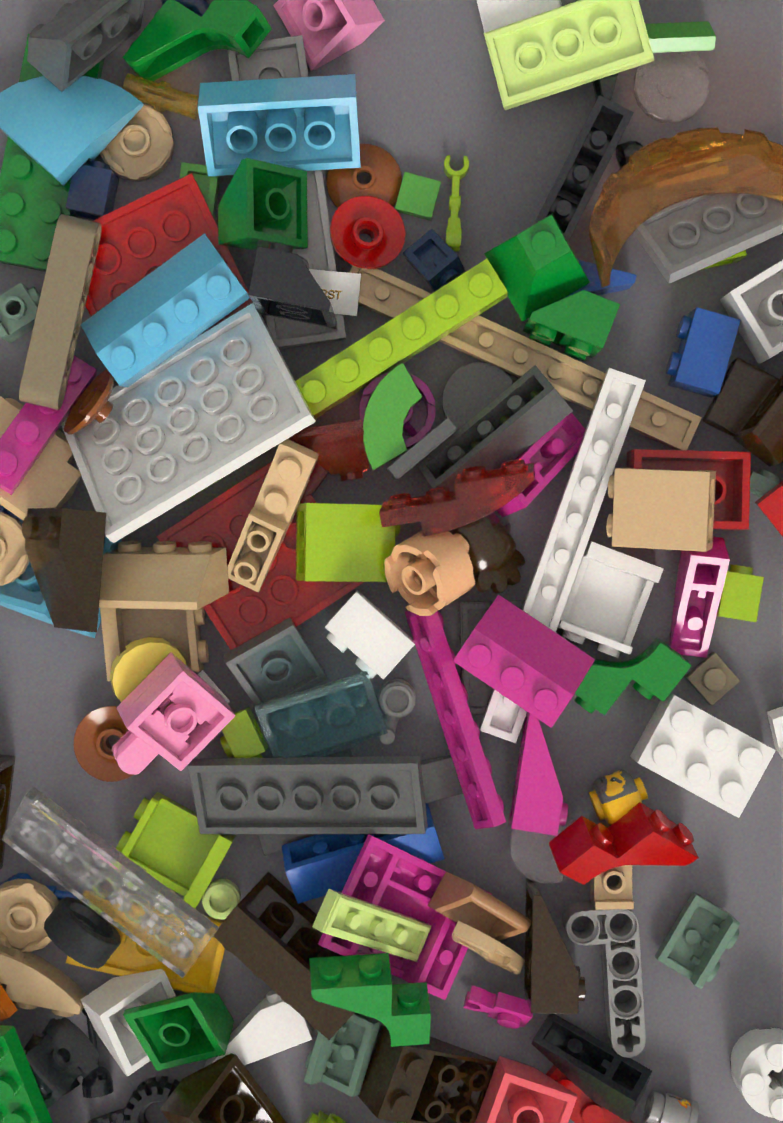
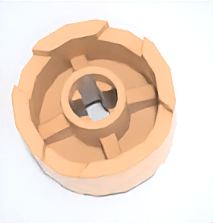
M429 527L396 545L392 554L384 562L385 577L391 592L399 591L403 599L409 603L405 608L419 616H431L458 599L475 585L473 566L468 554V542L461 534L456 533L453 535L442 528Z

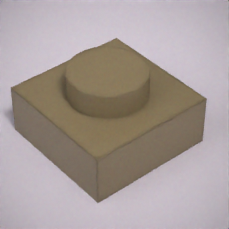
M711 652L707 658H704L684 676L711 706L740 682L737 676L715 652Z

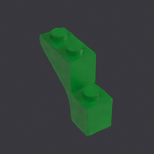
M167 0L160 10L155 13L153 19L131 44L122 58L139 78L145 82H153L212 50H232L249 59L272 30V27L258 6L248 0H213L202 17L175 0Z
M656 637L645 651L632 659L620 662L595 659L575 692L577 696L574 701L591 714L596 709L605 715L633 679L636 682L632 687L649 700L655 695L664 702L692 665L685 657Z
M389 953L309 958L311 995L315 1001L379 1020L389 1031L391 1047L430 1044L431 1010L427 982L392 984Z

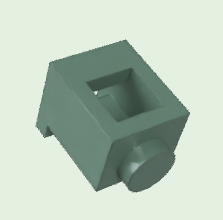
M19 283L0 295V338L10 344L33 330L41 295L35 287L29 289L23 283ZM20 303V312L16 315H11L9 309Z

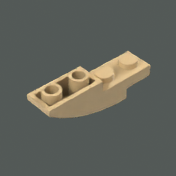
M289 439L279 444L255 505L248 515L228 564V579L256 592L260 591L309 483V478L319 453Z
M0 945V984L7 985L6 993L16 1007L22 1009H35L37 1007L52 1009L51 1012L62 1017H71L74 1014L79 1015L84 1006L80 999L87 994L76 982L60 969L31 952H20L21 949L15 947L8 949Z

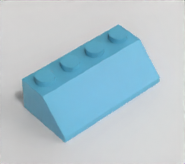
M355 74L200 83L198 113L208 176L234 175L241 160L245 158L302 171L361 168Z
M204 233L83 322L81 327L95 353L119 386L128 388L250 299V297Z

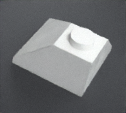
M157 969L114 977L80 1000L94 1030L124 1074L130 1076L151 1060L124 1018L125 1009L173 998L176 995L165 971Z

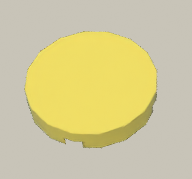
M146 637L132 641L125 647L126 650L120 656L117 655L112 662L110 672L112 689L117 698L122 702L170 653H173L185 665H187L186 660L175 646L163 638Z

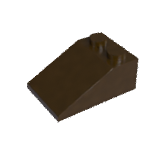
M28 508L27 516L22 524L25 550L55 628L97 632L106 512L68 508Z
M526 878L525 916L531 920V925L525 932L524 992L530 1012L533 1014H578L579 1001H585V978L580 977V967L574 965L534 879Z

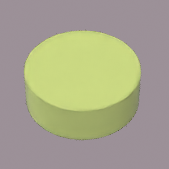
M217 879L211 882L202 897L204 910L215 919H226L241 901V893L238 886L228 879Z

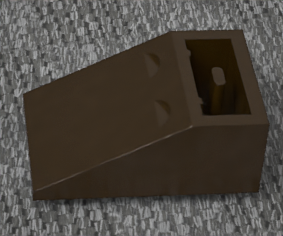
M384 1025L358 1097L378 1119L403 1123H475L497 1062L430 1037V1044L391 1047L389 1031Z

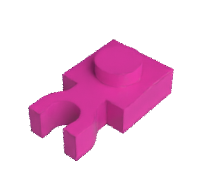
M473 985L470 987V992L467 991L463 1008L488 1013L487 1017L497 1019V1023L503 1027L517 1029L519 1026L524 1027L533 1017V1013L530 1012L528 1002L525 999L502 992L494 994Z

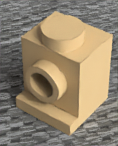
M632 865L609 869L590 880V901L595 910L634 909ZM612 875L620 877V881L616 886L607 885V879Z

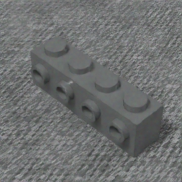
M535 365L416 466L432 489L455 509L573 410Z

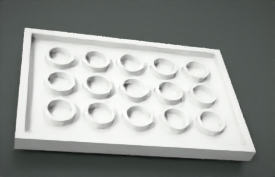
M254 303L196 337L128 388L119 385L114 387L108 399L113 404V409L102 423L94 419L85 428L72 435L64 431L67 418L61 426L95 511L106 512L105 536L115 543L315 423L316 420L263 317Z

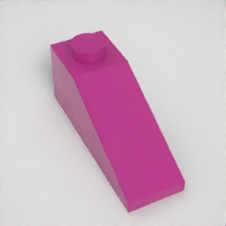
M571 412L478 490L485 494L487 500L502 518L526 508L578 452L586 429Z
M713 537V547L707 552L681 551L669 646L681 655L707 658L730 561L722 537Z
M527 712L523 726L509 825L511 829L558 836L559 826H565L567 821L568 803H563L562 791L539 719Z

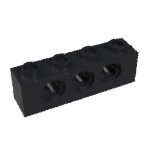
M601 95L598 96L535 223L553 213L569 242L634 112Z

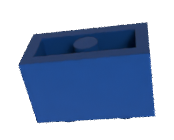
M699 307L693 309L688 316L683 315L676 334L677 338H681L680 346L677 353H671L666 368V374L671 375L668 385L710 398L720 394L741 320Z

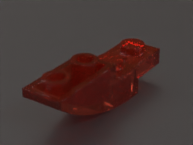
M516 459L502 463L501 468L486 470L485 466L468 467L462 470V474L456 476L454 483L455 491H449L448 487H438L426 491L424 496L411 498L409 493L390 496L387 498V502H383L379 511L382 527L421 521L423 536L465 526L503 507L526 489L535 480V464H525L524 460Z

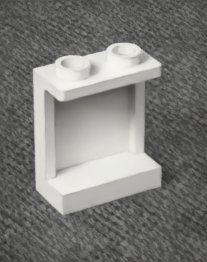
M588 542L558 625L559 628L564 629L562 637L582 645L585 638L599 643L598 651L619 658L621 651L631 655L633 649L631 643L654 583H659L664 569L595 542Z

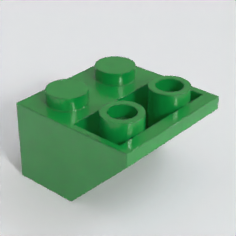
M582 290L532 312L523 328V332L530 334V339L547 347H550L551 343L564 347L566 355L585 361L586 357L593 358L603 349L620 304Z

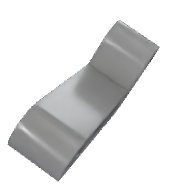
M591 901L572 903L565 908L562 914L563 927L568 937L578 945L601 944L607 1036L617 1054L627 1058L635 1057L643 1051L646 1043L638 919L631 909L595 910ZM621 913L628 916L627 922L623 927L618 929L610 927V921L616 914ZM587 916L590 918V924L586 929L576 931L571 928L573 921L577 917ZM628 952L630 954L626 964L622 966L612 964V960L617 953ZM630 990L632 992L630 1000L626 1003L615 1002V997L620 991ZM621 1019H626L631 1032L627 1033V1039L624 1040L620 1038L624 1036V1024Z

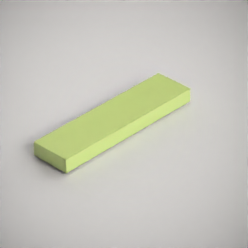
M328 889L312 926L322 933L415 962L419 958L431 929V925L331 889Z

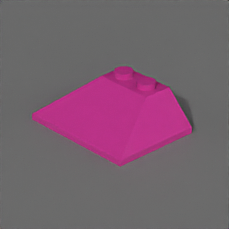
M368 834L342 893L431 925L418 960L415 962L389 954L390 970L392 975L408 983L427 982L428 993L446 1000L468 950L467 947L453 941L452 933L457 923L428 906L446 871ZM325 933L322 934L318 943L320 946L343 956L386 953Z

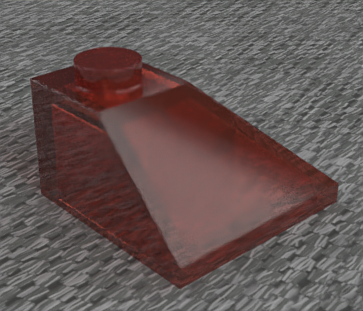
M362 419L305 428L288 438L319 453L316 463L330 475H340L341 482L363 479V472L370 471L363 441Z

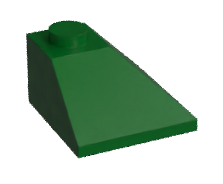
M250 158L242 159L218 205V245L246 250H257L258 246L268 248L269 243L284 244L293 249L308 248L307 171Z
M553 213L484 253L507 289V296L521 321L529 318L532 312L557 302L590 283Z
M192 992L125 1009L123 1014L157 1071L225 1055L234 1024L232 1016L218 993Z

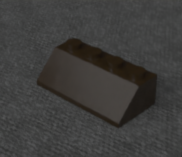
M267 872L237 904L212 936L227 951L231 952L245 964L256 977L260 978L274 990L285 1003L289 1004L304 1017L315 1030L330 1040L355 1012L318 1002L312 998L309 958L343 955L318 944L323 933L312 927L317 914L303 902L298 904L295 895L272 874Z

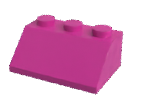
M499 594L453 660V662L550 728H552L572 699L595 661L593 657Z

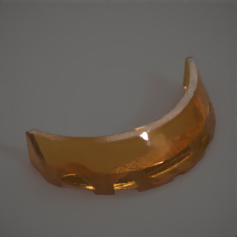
M718 127L679 132L672 138L658 139L630 155L629 162L615 174L611 173L604 182L602 192L590 217L589 238L601 287L610 285L613 264L629 236L648 218L666 207L693 197L716 193L754 194L783 202V145L769 141L765 134L744 129V134L720 133Z

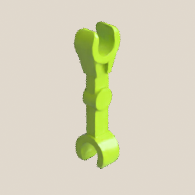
M447 155L444 161V173L452 180L451 195H449L450 218L446 227L445 243L454 252L460 251L462 238L460 218H458V212L461 208L459 187L460 180L468 173L469 160L467 156H463V168L459 171H454L449 166L450 155Z

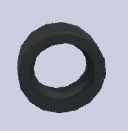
M70 897L61 899L44 922V929L48 937L60 950L75 961L91 968L102 967L121 943L120 935L116 928L97 910L78 899Z

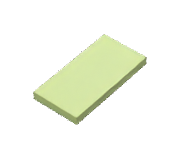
M579 0L484 33L505 110L654 61L639 0Z

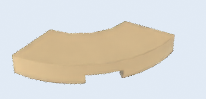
M458 920L452 933L453 941L476 952L486 961L515 975H520L525 960L519 954L494 938Z

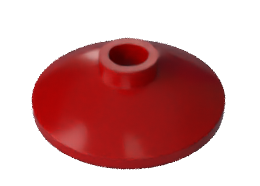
M357 196L345 201L337 208L330 223V238L334 249L346 262L359 268L377 269L390 264L398 257L405 243V226L400 214L388 202L377 197ZM368 234L372 241L365 242L359 238V235Z

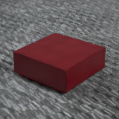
M321 457L316 461L304 492L308 496L309 494L313 496L332 470L331 465Z

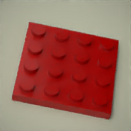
M192 173L93 221L101 223L102 227L99 248L85 305L90 316L100 311L204 233L249 293L228 246L218 245L217 223ZM248 299L209 329L252 304V300Z
M272 461L156 536L160 542L174 541L176 542V547H188V544L192 542H212V548H226L228 567ZM304 493L300 504L317 502L312 495L309 494L308 496ZM297 510L260 591L256 592L228 579L229 593L203 607L230 650L290 617L297 627L365 583L296 581Z

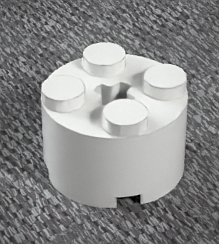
M757 1028L750 1030L738 1039L732 1049L730 1061L733 1081L747 1103L755 1111L764 1116L783 1121V1030L779 1028L762 1030Z

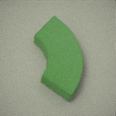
M403 363L395 367L380 381L369 399L365 411L363 441L368 461L373 470L407 452L402 436L403 422L410 408L422 399L419 390Z

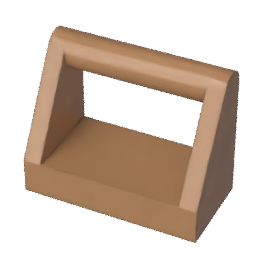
M449 872L444 874L428 904L430 908L453 922L457 923L459 920L497 941L524 933L531 925V920L475 884Z

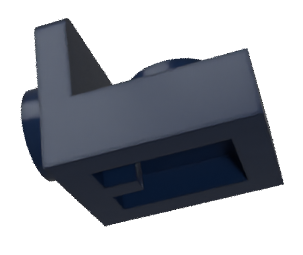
M430 229L403 252L406 260L425 279L433 292L466 272L459 256L433 229Z

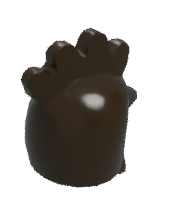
M480 491L475 495L476 501L466 499L462 503L463 516L452 524L447 531L453 535L456 533L461 534L468 542V554L473 566L477 591L484 593L491 589L495 594H500L507 589V585L513 586L520 582L521 575L518 568L525 564V559L516 550L515 541L510 534V523L505 526L502 524L489 506L487 497Z

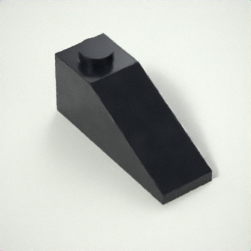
M549 1014L534 1037L532 1045L595 1103L629 1122L646 1090L652 1070L631 1058L620 1056L611 1046L558 1015Z

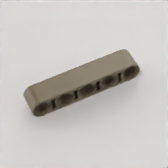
M64 214L59 216L19 389V400L21 402L60 410L62 407L99 248L101 223Z

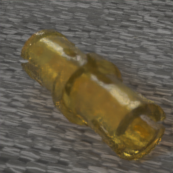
M132 73L126 75L122 88L141 102L154 106L155 111L163 113L167 110L197 120L199 116V95L196 96L172 88L171 83L163 80L157 83L135 76Z

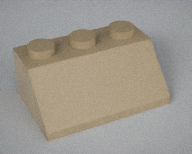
M125 541L118 543L117 549L103 554L99 608L198 610L229 593L226 548H212V542H192L188 544V547H176V542L162 541L153 543V547H141L140 541Z

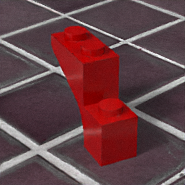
M641 802L608 828L602 823L596 824L581 816L548 842L559 872L583 885L597 875L619 866H686L699 858L692 845L694 837L684 824L674 823L662 811L658 809L654 811Z

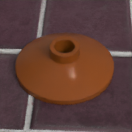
M360 144L361 168L328 170L327 190L336 208L345 201L357 196L377 197L392 206L397 202L402 183L401 171L393 156L381 147L372 144ZM360 173H368L371 176V181L368 184H360L357 181Z
M108 369L100 373L90 383L72 408L64 425V431L67 434L72 435L82 430L94 419L102 423L112 411L113 404L108 399L111 395L115 379Z
M117 706L100 707L87 714L79 723L74 735V752L80 766L92 777L106 782H118L134 775L121 770L113 755L112 746L109 744V737L111 735L121 738L128 731L116 709Z

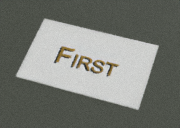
M308 269L331 302L334 314L357 316L361 274Z

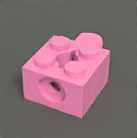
M170 653L117 706L116 709L128 731L113 745V755L121 770L128 774H139L158 754L182 771L236 715L221 694L173 653Z

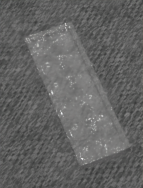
M33 787L25 794L1 840L183 978L219 927L36 787Z

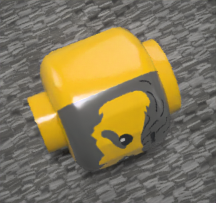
M618 770L597 778L593 783V791L588 792L599 821L605 819L610 825L626 815L639 802L642 803L643 800L648 799L641 778L633 779L626 770Z

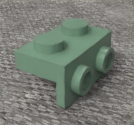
M692 892L655 954V958L687 977L693 985L702 989L706 981L711 982L716 976L720 967V962L718 961L725 949L732 948L737 941L740 922L729 912Z
M354 1013L330 1040L316 1030L318 1034L314 1048L309 1052L305 1062L307 1072L304 1082L310 1085L323 1082L351 1097L359 1095L381 1022L372 1017Z

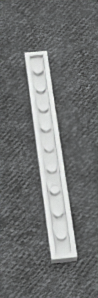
M608 368L522 607L524 612L556 632L608 488L609 477L613 474L646 381L612 368ZM493 689L479 729L482 732L516 743L527 711Z

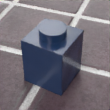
M88 160L87 164L82 165L72 176L66 209L73 217L94 221L113 211L119 179L112 170H109V165L99 161Z

